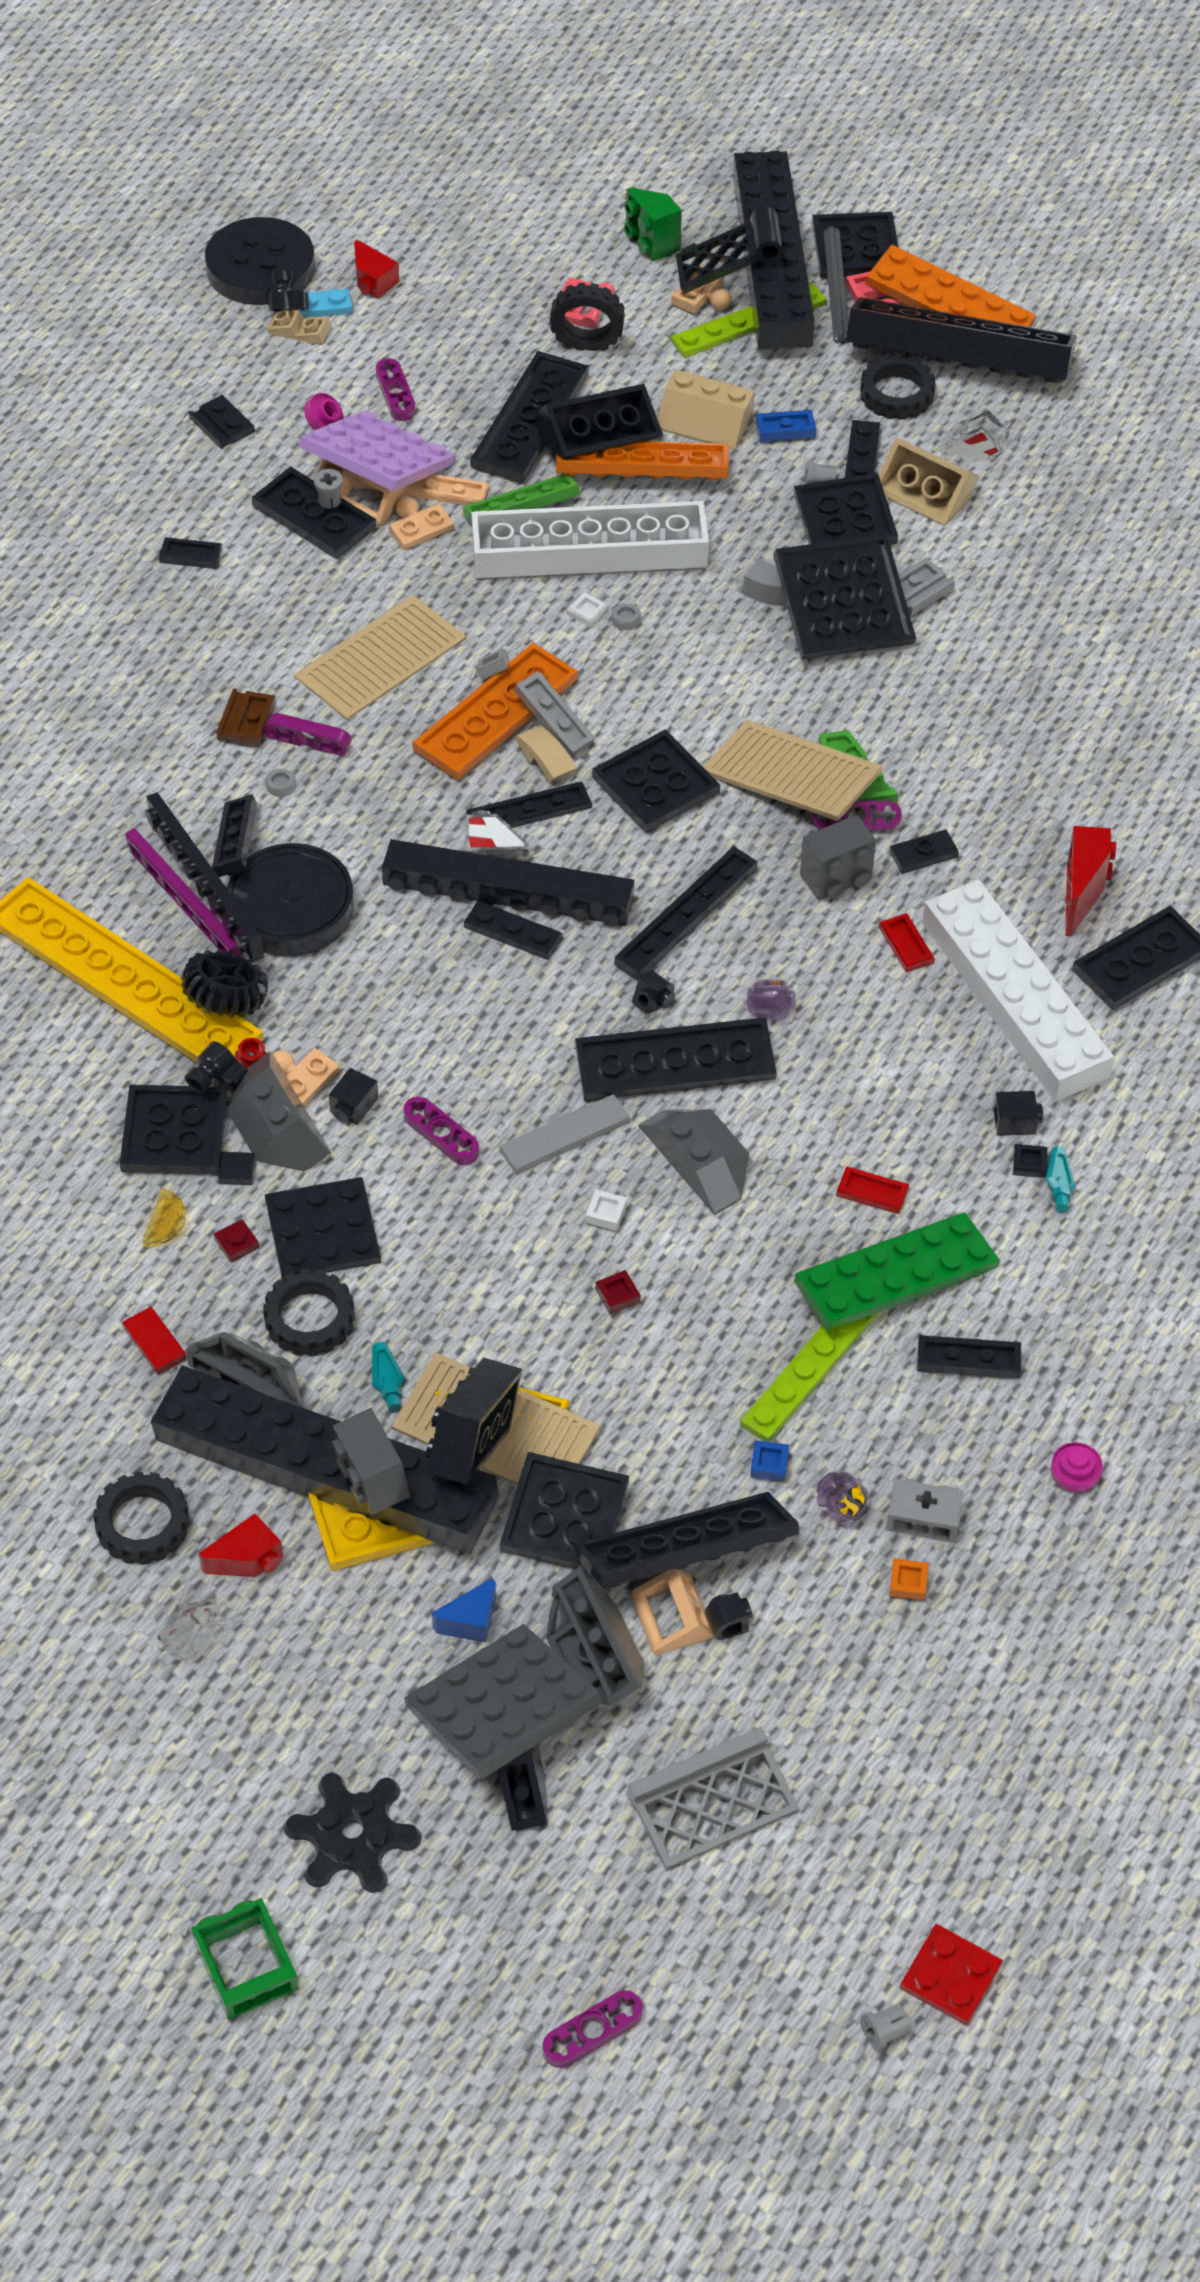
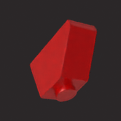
M358 239L354 241L357 287L362 293L370 294L378 299L399 283V263Z
M256 1513L198 1553L201 1570L205 1574L256 1577L263 1571L269 1573L277 1568L281 1558H283L281 1540Z

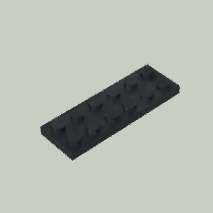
M537 351L470 458V466L523 483L545 447L542 444L533 418L545 404L575 398L589 375V365Z
M766 1017L575 1038V1050L584 1101L603 1099L612 1094L616 1097L775 1080L777 1074Z
M764 1492L575 1543V1557L602 1588H612L631 1580L651 1578L657 1573L671 1569H683L689 1564L700 1561L716 1560L722 1555L733 1552L749 1551L755 1546L784 1541L788 1537L799 1535L798 1521L769 1492Z

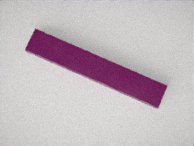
M135 828L126 832L125 837L130 853L214 946L223 953L230 951L233 955H242L243 958V954L235 943L234 936L226 933L222 923Z

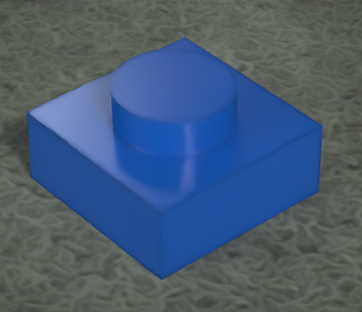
M755 1440L750 1477L785 1482L789 1445Z

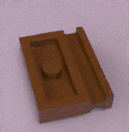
M233 688L216 732L217 740L222 741L225 738L230 739L231 743L260 748L265 734L264 728L276 705L275 695L252 691L240 693L237 689Z

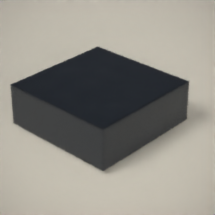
M1015 1144L1013 1175L1046 1178L1048 1147Z
M221 1152L219 1184L252 1185L254 1153Z

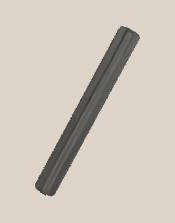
M828 227V230L824 231V244L833 339L835 342L844 343L848 329V313L839 229Z

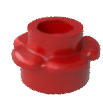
M246 1038L238 1045L235 1058L238 1063H242L247 1068L266 1054L265 1046L256 1038ZM252 1052L254 1056H249L248 1053Z

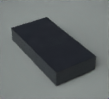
M165 537L159 555V563L217 569L222 551V543Z

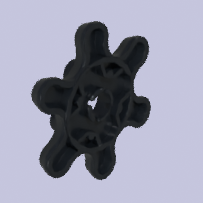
M332 1772L327 1773L318 1784L319 1792L324 1799V1807L313 1815L294 1814L284 1824V1832L287 1837L293 1840L309 1841L316 1849V1857L306 1868L304 1878L310 1886L320 1888L327 1885L335 1873L341 1870H350L357 1874L360 1884L365 1891L370 1893L380 1892L386 1887L388 1882L387 1874L382 1867L384 1855L393 1849L405 1851L416 1849L422 1841V1834L414 1825L396 1823L390 1818L389 1809L400 1796V1786L395 1780L382 1778L371 1791L354 1794L348 1791L345 1781L340 1775ZM349 1822L358 1823L363 1827V1831L356 1838H347L342 1833L343 1827Z

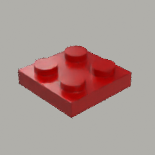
M936 1923L900 1983L899 1989L967 2026L999 1971L1003 1959Z

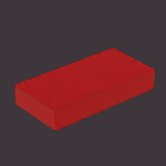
M908 913L879 922L878 927L905 972L934 963L935 958Z
M846 1166L836 1191V1196L900 1214L909 1190V1184Z
M152 1306L122 1322L123 1329L157 1375L187 1359L185 1351Z

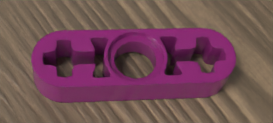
M391 358L378 361L376 364V378L391 417L397 421L411 420L416 413L415 401L400 363ZM386 370H390L393 377L389 378ZM393 388H399L403 390L400 393L389 392V390ZM398 402H402L405 410L399 407Z
M281 713L272 714L264 728V732L269 739L297 746L303 744L311 746L313 750L342 757L346 755L352 742L350 734L341 728ZM302 732L308 733L314 738H308Z
M855 801L842 816L843 820L848 819L849 810L852 807L860 806L865 811L863 823L868 829H891L900 823L902 811L892 801ZM875 805L874 812H884L885 806H890V810L896 812V816L890 818V823L887 824L883 818H874L875 824H869L871 820L869 806ZM812 812L814 824L821 829L839 822L829 819V824H824L823 820L818 818V814Z
M420 1096L412 1097L405 1102L403 1107L405 1122L443 1154L459 1165H469L477 1160L479 1156V1143L477 1139L427 1098ZM424 1109V1116L419 1113L413 1115L412 1110L421 1111ZM437 1127H446L450 1130V1133L439 1137L434 1135L432 1131ZM458 1145L462 1148H467L469 1146L470 1152L463 1150L459 1153Z
M618 1991L552 2030L543 2040V2057L545 2061L556 2068L567 2067L631 2029L641 2020V1999L632 1991ZM621 2002L625 2006L632 2004V2016L627 2017L625 2013H620L613 2018L615 2027L611 2028L608 2017L618 2012V2004ZM604 2011H607L608 2017L603 2013ZM589 2021H596L603 2026L604 2031L597 2038H588L582 2033V2026ZM575 2030L576 2038L583 2046L578 2047L575 2040L567 2046L566 2055L562 2056L559 2052L552 2054L553 2042L558 2041L561 2045L568 2043L572 2040V2033L570 2031Z

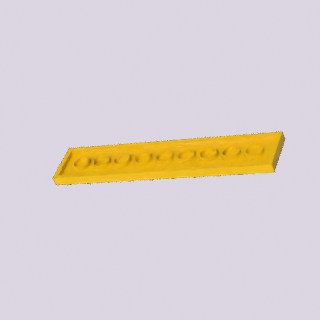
M26 877L0 900L1 933L197 1063L198 1056L211 1041L224 1045L235 1058L238 1045L244 1039L256 1038L260 1041L264 1040L262 1030L238 1015H234L233 1018H230L228 1015H221L219 1017L217 1013H207L205 1008H197L196 1003L188 1001V996L182 993L183 987L181 986L182 980L180 976L30 877Z

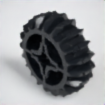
M217 949L214 953L209 950H205L203 954L196 953L194 957L189 958L181 977L182 993L188 996L187 1000L195 1002L197 1008L207 1009V1013H217L219 1017L221 1015H228L230 1018H233L234 1015L245 1017L246 1014H254L256 1010L261 1008L268 992L267 974L262 972V967L253 965L251 959L246 960L242 958V955H233L230 951L223 953Z

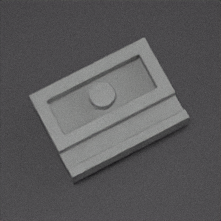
M924 558L899 574L910 616L954 590L955 580H949L946 577V573L928 558Z

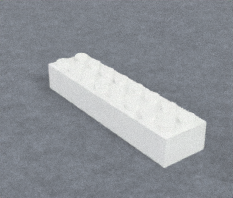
M704 501L472 512L475 578L708 567L709 539Z
M979 879L925 901L923 926L1055 1102L1110 1079L1114 1061L1113 1054Z

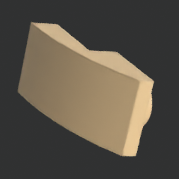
M281 310L275 312L267 331L271 335L308 343H323L332 324L328 317L304 318L300 310Z
M538 726L515 737L530 763L537 762L549 783L576 771L577 766L560 742L543 726Z

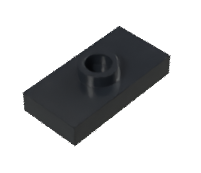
M946 829L891 845L889 849L901 874L954 859L959 855V850Z

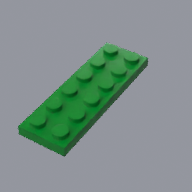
M963 1212L799 1271L795 1274L794 1283L827 1331L979 1276L998 1267L1000 1259L968 1215Z

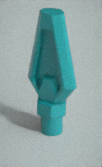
M1055 1146L1051 1149L1045 1181L1053 1191V1202H1055L1056 1211L1060 1213L1069 1210L1070 1192L1076 1185L1064 1147Z
M378 1342L372 1346V1386L381 1392L382 1400L387 1403L388 1411L391 1413L398 1412L402 1408L400 1387L405 1377L387 1343Z

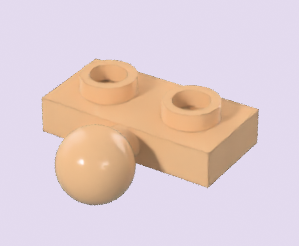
M694 273L688 281L695 279L698 274ZM724 277L686 294H683L679 287L671 296V304L695 314L709 300L714 309L723 311L731 305L732 297L729 291L720 288L724 283Z
M403 496L397 501L396 512L404 519L389 524V533L403 550L454 529V523L440 503L418 512V502L413 497Z
M316 1048L297 1066L294 1065V1059L289 1052L279 1050L273 1053L303 1106L339 1073V1065Z

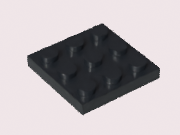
M893 211L812 215V229L820 277H828L824 244V231L828 230V227H833L840 231L844 276L870 272L891 245L899 248Z
M878 473L794 486V497L809 544L882 534L888 535L890 545L898 544V533Z
M666 729L592 768V777L645 833L652 831L720 793V784Z
M129 1084L120 1156L121 1172L219 1174L228 1099L227 1087L210 1086L204 1094H201L190 1086Z
M363 1177L264 1194L282 1280L285 1279V1275L293 1272L297 1274L302 1269H309V1272H316V1269L328 1273L381 1263Z
M528 1452L499 1544L500 1551L574 1569L580 1566L584 1567L575 1557L574 1544L615 1533L629 1485V1475Z

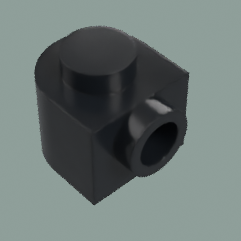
M649 971L639 977L632 1003L649 1015H652L660 1008L666 1009L672 1004L675 999V986L655 971Z
M738 1592L714 1597L705 1609V1615L716 1639L724 1640L749 1632L748 1619L753 1617L752 1610L747 1598H740Z

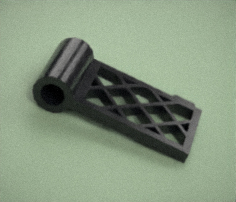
M769 207L758 208L752 213L749 222L696 245L694 243L675 254L680 289L683 294L758 261L771 264L780 260L783 256V245L776 212ZM746 234L740 242H736L738 237ZM720 246L716 253H711L713 248ZM729 248L734 249L729 256H725ZM743 251L750 252L749 255L738 259ZM696 257L691 264H686L684 262L688 259ZM705 259L709 260L705 267H699ZM718 262L723 263L721 267L713 270ZM694 273L698 274L695 279L688 281Z

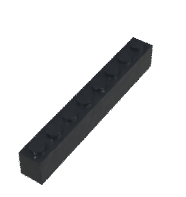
M390 839L382 864L383 885L389 886L393 890H414L427 896L434 894L444 895L457 901L464 899L479 900L492 906L495 904L510 906L517 911L528 909L540 911L547 916L558 914L570 916L577 921H585L587 919L600 921L608 926H627L634 900L635 879Z

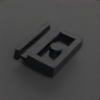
M223 395L199 406V410L195 412L193 410L189 411V418L220 449L255 432L254 425Z

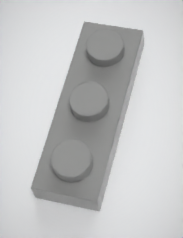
M539 671L516 684L513 691L543 727L560 742L570 757L593 744L595 737Z

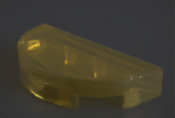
M164 1188L161 1189L143 1238V1247L161 1246L160 1244L168 1242L174 1237L177 1238L183 1231L186 1224V1209L182 1199L174 1192Z

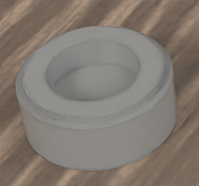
M619 604L612 610L611 620L615 627L622 630H631L640 624L641 612L633 604Z
M287 769L271 771L265 778L266 790L276 797L290 795L296 788L295 775Z

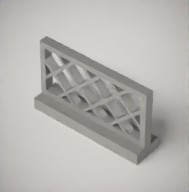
M762 1726L629 1784L626 1796L632 1807H635L666 1870L799 1811V1807L767 1745L768 1738ZM762 1756L769 1769L766 1779L762 1780L746 1774L745 1770L748 1762ZM740 1765H743L741 1772L734 1769ZM725 1773L738 1778L732 1795L712 1788L715 1776ZM771 1775H772V1777H773V1779H774L776 1785L769 1782V1781H770V1778H771ZM710 1779L708 1786L701 1784ZM742 1780L762 1787L757 1804L736 1797ZM691 1787L705 1793L699 1810L678 1802L683 1790ZM766 1789L781 1794L787 1806L777 1811L761 1806ZM674 1794H677L675 1801L667 1798ZM709 1795L730 1802L724 1819L703 1811ZM656 1802L672 1807L667 1823L663 1824L651 1819L646 1807ZM733 1804L754 1811L750 1823L741 1826L728 1821ZM676 1809L696 1816L691 1834L670 1826ZM758 1812L766 1815L756 1820ZM700 1818L721 1825L717 1838L709 1841L695 1836ZM725 1827L733 1829L732 1831L723 1834ZM656 1829L663 1831L661 1838ZM667 1833L688 1840L683 1853L671 1858L669 1857L663 1845ZM692 1842L701 1844V1845H699V1846H696V1847L690 1849V1846H691V1843H692Z

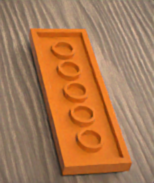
M894 245L889 247L867 275L865 281L866 285L908 306L1030 327L1036 318V314Z
M644 441L561 459L557 456L556 473L570 476L582 473L591 474L596 477L615 474L625 478L647 475L654 479L663 478L664 476H677V478L684 480L693 477L720 480L721 478H728L729 444Z
M533 642L509 662L507 669L489 678L413 741V751L456 780H459L534 717L532 712L513 691L516 684L539 671L560 695L578 680V671Z

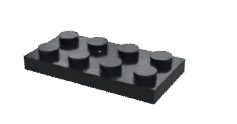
M291 466L252 496V505L337 559L376 528V519L343 498H341V503L337 507H332V498L331 508L322 507L318 502V491L314 486V480Z
M1170 905L1075 960L1072 970L1114 1010L1199 960L1200 933Z

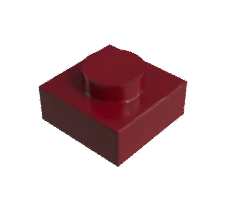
M243 1219L213 1233L214 1240L230 1263L260 1248L258 1240Z
M626 1270L595 1282V1289L610 1315L640 1303L641 1295Z

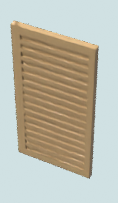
M411 595L295 673L294 679L300 681L348 720L467 639V636L416 596Z
M746 720L703 766L713 778L839 821L883 771V766L749 720Z
M435 1352L397 1418L391 1424V1428L428 1445L430 1439L434 1438L436 1429L431 1426L437 1406L442 1407L446 1399V1393L453 1394L459 1380L464 1381L470 1367ZM518 1389L511 1429L481 1469L518 1485L528 1452L581 1464L600 1430V1425ZM436 1390L441 1391L439 1396L434 1395Z

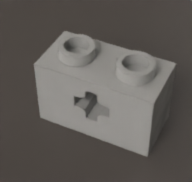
M894 1479L886 1531L955 1543L964 1491L955 1490L953 1487L946 1485L933 1486L922 1484L913 1479Z

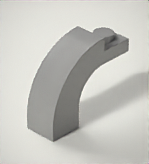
M759 558L744 575L743 595L765 604L787 606L777 567Z

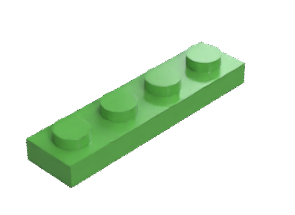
M562 474L463 506V514L465 519L472 525V512L544 508V506L556 502H566L571 497L580 495L579 484L570 475Z

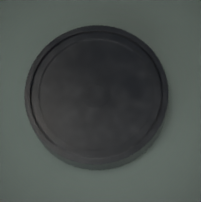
M252 217L238 220L218 230L209 240L205 249L207 278L211 286L219 294L230 300L250 305L268 304V292L273 288V283L270 279V271L292 270L293 281L290 283L292 289L302 291L308 286L315 272L313 243L301 228L282 219Z
M278 844L251 854L247 858L246 869L231 876L227 887L228 891L259 932L263 952L273 955L299 956L327 947L345 932L354 912L353 884L346 867L331 853L308 844Z

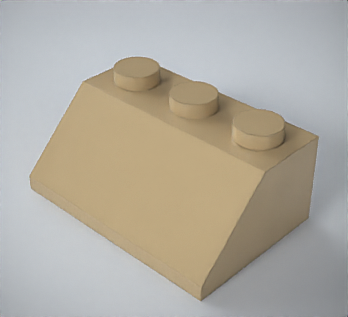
M675 369L665 387L657 419L661 430L704 443L729 444L730 450L735 451L753 416L755 391Z
M897 437L879 473V478L887 498L943 525H946L969 500L980 477Z

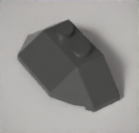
M269 1051L258 1061L247 1067L248 1072L237 1085L227 1111L250 1151L254 1153L256 1161L305 1171L331 1154L330 1149L274 1055Z
M712 1109L663 1110L638 1124V1127L714 1215L741 1200L749 1152Z
M221 1332L192 1343L186 1348L188 1365L195 1370L302 1407L293 1365L283 1357H275L266 1352L257 1342L247 1341L238 1335Z
M580 1566L552 1587L551 1596L554 1598L549 1612L546 1639L553 1651L600 1692L603 1705L615 1706L642 1686L645 1663L617 1605L586 1569Z

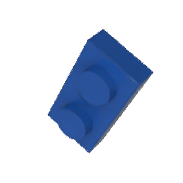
M812 410L756 414V427L760 442L816 437V426Z

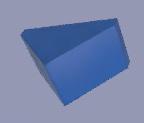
M494 1579L487 1580L432 1612V1628L436 1634L486 1642L497 1599L496 1582Z

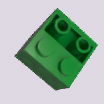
M633 187L626 189V201L624 202L626 223H624V231L628 238H633L637 242L640 252L647 254L652 261L681 251L682 210L668 194Z

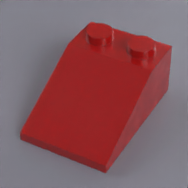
M1073 826L1067 861L1065 936L1073 935L1104 891L1105 881L1112 878L1113 862H1109V860H1115L1117 844L1115 841H1111V828Z

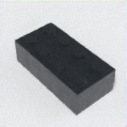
M485 1357L480 1360L475 1368L470 1367L464 1381L459 1380L453 1394L448 1393L442 1407L437 1406L434 1411L431 1426L436 1428L434 1438L430 1439L425 1453V1458L430 1459L427 1473L468 1485L511 1429L522 1374L521 1368Z

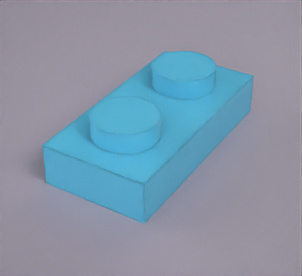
M349 289L308 292L309 310H300L304 318L352 313Z

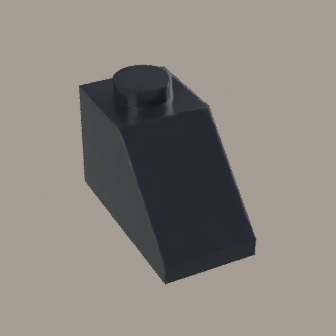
M537 1744L498 1769L511 1831L548 1825L545 1774Z

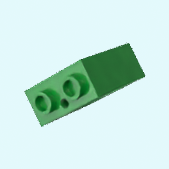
M262 1898L255 1901L246 1900L240 1902L231 1911L220 1916H207L191 1928L194 1944L228 2020L299 1990L297 1974ZM259 1924L279 1968L227 1990L208 1946Z

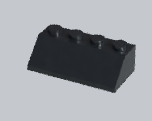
M645 384L545 404L533 418L542 444L561 459L663 437Z

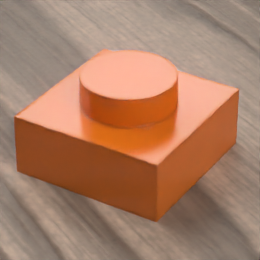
M893 1558L889 1596L925 1601L929 1563Z

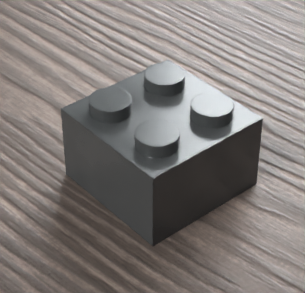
M858 815L803 836L800 876L818 901L826 897L835 898L843 890L853 886L861 887L872 879L876 839Z
M372 1408L333 1425L336 1440L332 1441L331 1444L338 1457L336 1463L344 1478L349 1477L353 1485L351 1486L352 1493L359 1506L365 1504L370 1514L374 1515L410 1497L402 1461Z

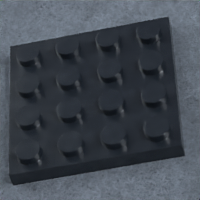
M887 534L775 549L773 556L801 660L914 644L916 636Z

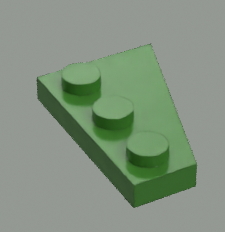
M849 730L819 734V744L868 760L867 753ZM881 772L856 801L887 800L898 802V792L894 787L888 786Z

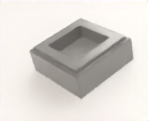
M502 648L479 659L477 673L481 680L509 667L510 657L505 649Z

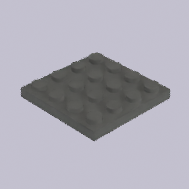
M525 1624L511 1630L505 1636L482 1648L471 1657L404 1697L410 1711L480 1780L603 1703L600 1692Z

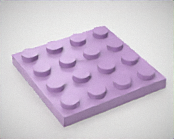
M360 411L355 415L345 417L340 421L300 436L298 446L391 491H396L450 467L454 463L456 454L447 451L445 446L423 440L421 435L401 430L397 424L377 419L375 414L368 411Z

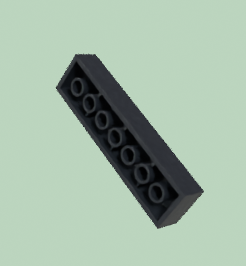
M859 297L851 307L846 341L852 342V346L866 349L869 346L880 347L879 350L885 353H896V350L907 352V356L912 358H923L924 355L931 356L940 363H950L951 360L962 362V366L968 368H978V365L987 366L990 371L996 373H1005L1006 370L1017 372L1016 375L1024 378H1032L1033 375L1043 376L1045 381L1060 383L1061 380L1066 381L1072 367L1077 335Z

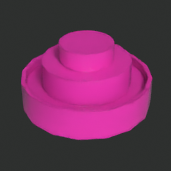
M317 393L305 403V418L313 430L344 419L339 403L327 393Z
M1072 1442L1066 1443L1056 1450L1053 1454L1050 1470L1052 1478L1060 1487L1067 1491L1084 1492L1095 1487L1099 1482L1103 1463L1101 1456L1094 1448L1084 1443Z

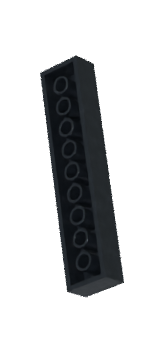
M777 150L770 152L747 151L734 153L733 182L739 225L749 222L752 213L758 208L769 207L777 214L783 245V256L777 262L766 264L758 261L746 267L757 349L813 347L814 314L787 151ZM743 251L744 256L750 254V252Z
M183 1365L150 1421L156 1440L297 1493L308 1496V1493L316 1495L318 1500L333 1506L334 1503L348 1508L350 1512L362 1514L375 1521L377 1519L383 1524L395 1526L397 1529L470 1555L500 1497L495 1475L479 1470L468 1485L427 1473L430 1459L425 1458L426 1451L389 1438L402 1461L410 1497L371 1515L365 1504L358 1505L351 1490L353 1485L349 1477L344 1478L336 1463L338 1457L331 1444L332 1441L336 1440L333 1425L342 1421Z

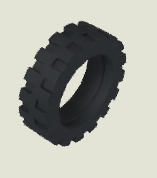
M578 283L574 287L573 285L567 286L564 292L561 290L556 295V299H553L550 313L552 334L555 333V338L559 343L562 341L564 346L569 349L607 350L609 345L614 346L618 342V337L621 338L625 319L624 305L619 302L620 298L618 295L612 294L611 290L606 287L600 288L599 284L591 283V285H585V283ZM581 306L593 307L606 314L610 321L602 328L594 330L581 329L571 324L566 319L565 314L573 308Z
M889 355L888 358L879 357L875 363L870 362L867 365V370L864 369L862 372L860 397L862 401H865L866 408L872 409L874 414L878 416L883 415L887 419L899 418V420L907 419V417L914 418L919 416V413L926 412L929 405L933 403L936 383L935 375L930 373L929 366L922 365V361L916 358L912 360L906 355H902V357H896V355ZM903 377L916 383L920 391L904 398L891 397L880 392L875 385L885 378Z
M302 1269L297 1274L291 1272L285 1275V1279L282 1281L277 1280L272 1285L273 1290L268 1291L266 1294V1304L263 1306L266 1330L269 1332L270 1339L273 1342H277L279 1348L286 1352L287 1350L292 1351L297 1356H302V1354L318 1356V1353L324 1351L328 1353L333 1351L336 1345L340 1346L346 1340V1335L352 1332L353 1322L355 1321L352 1294L350 1295L348 1286L345 1283L341 1284L339 1277L334 1274L329 1276L325 1271L316 1269V1272H309V1269ZM315 1293L323 1295L332 1300L338 1310L336 1318L327 1327L318 1331L302 1332L294 1330L286 1325L281 1318L283 1307L292 1298L301 1294Z
M134 1472V1476L127 1477L123 1475L117 1478L118 1482L115 1484L110 1483L104 1488L105 1493L103 1496L99 1495L96 1500L97 1509H94L93 1517L99 1542L103 1549L109 1551V1555L115 1559L119 1557L128 1564L140 1562V1565L150 1564V1561L156 1559L158 1562L165 1559L168 1553H174L179 1548L180 1541L185 1540L190 1521L184 1493L180 1487L176 1488L174 1486V1482L167 1477L165 1479L160 1478V1474L150 1472V1475H143V1472ZM149 1496L161 1500L168 1506L171 1512V1519L168 1525L159 1534L148 1539L134 1540L123 1537L113 1527V1516L116 1510L124 1502L135 1497Z

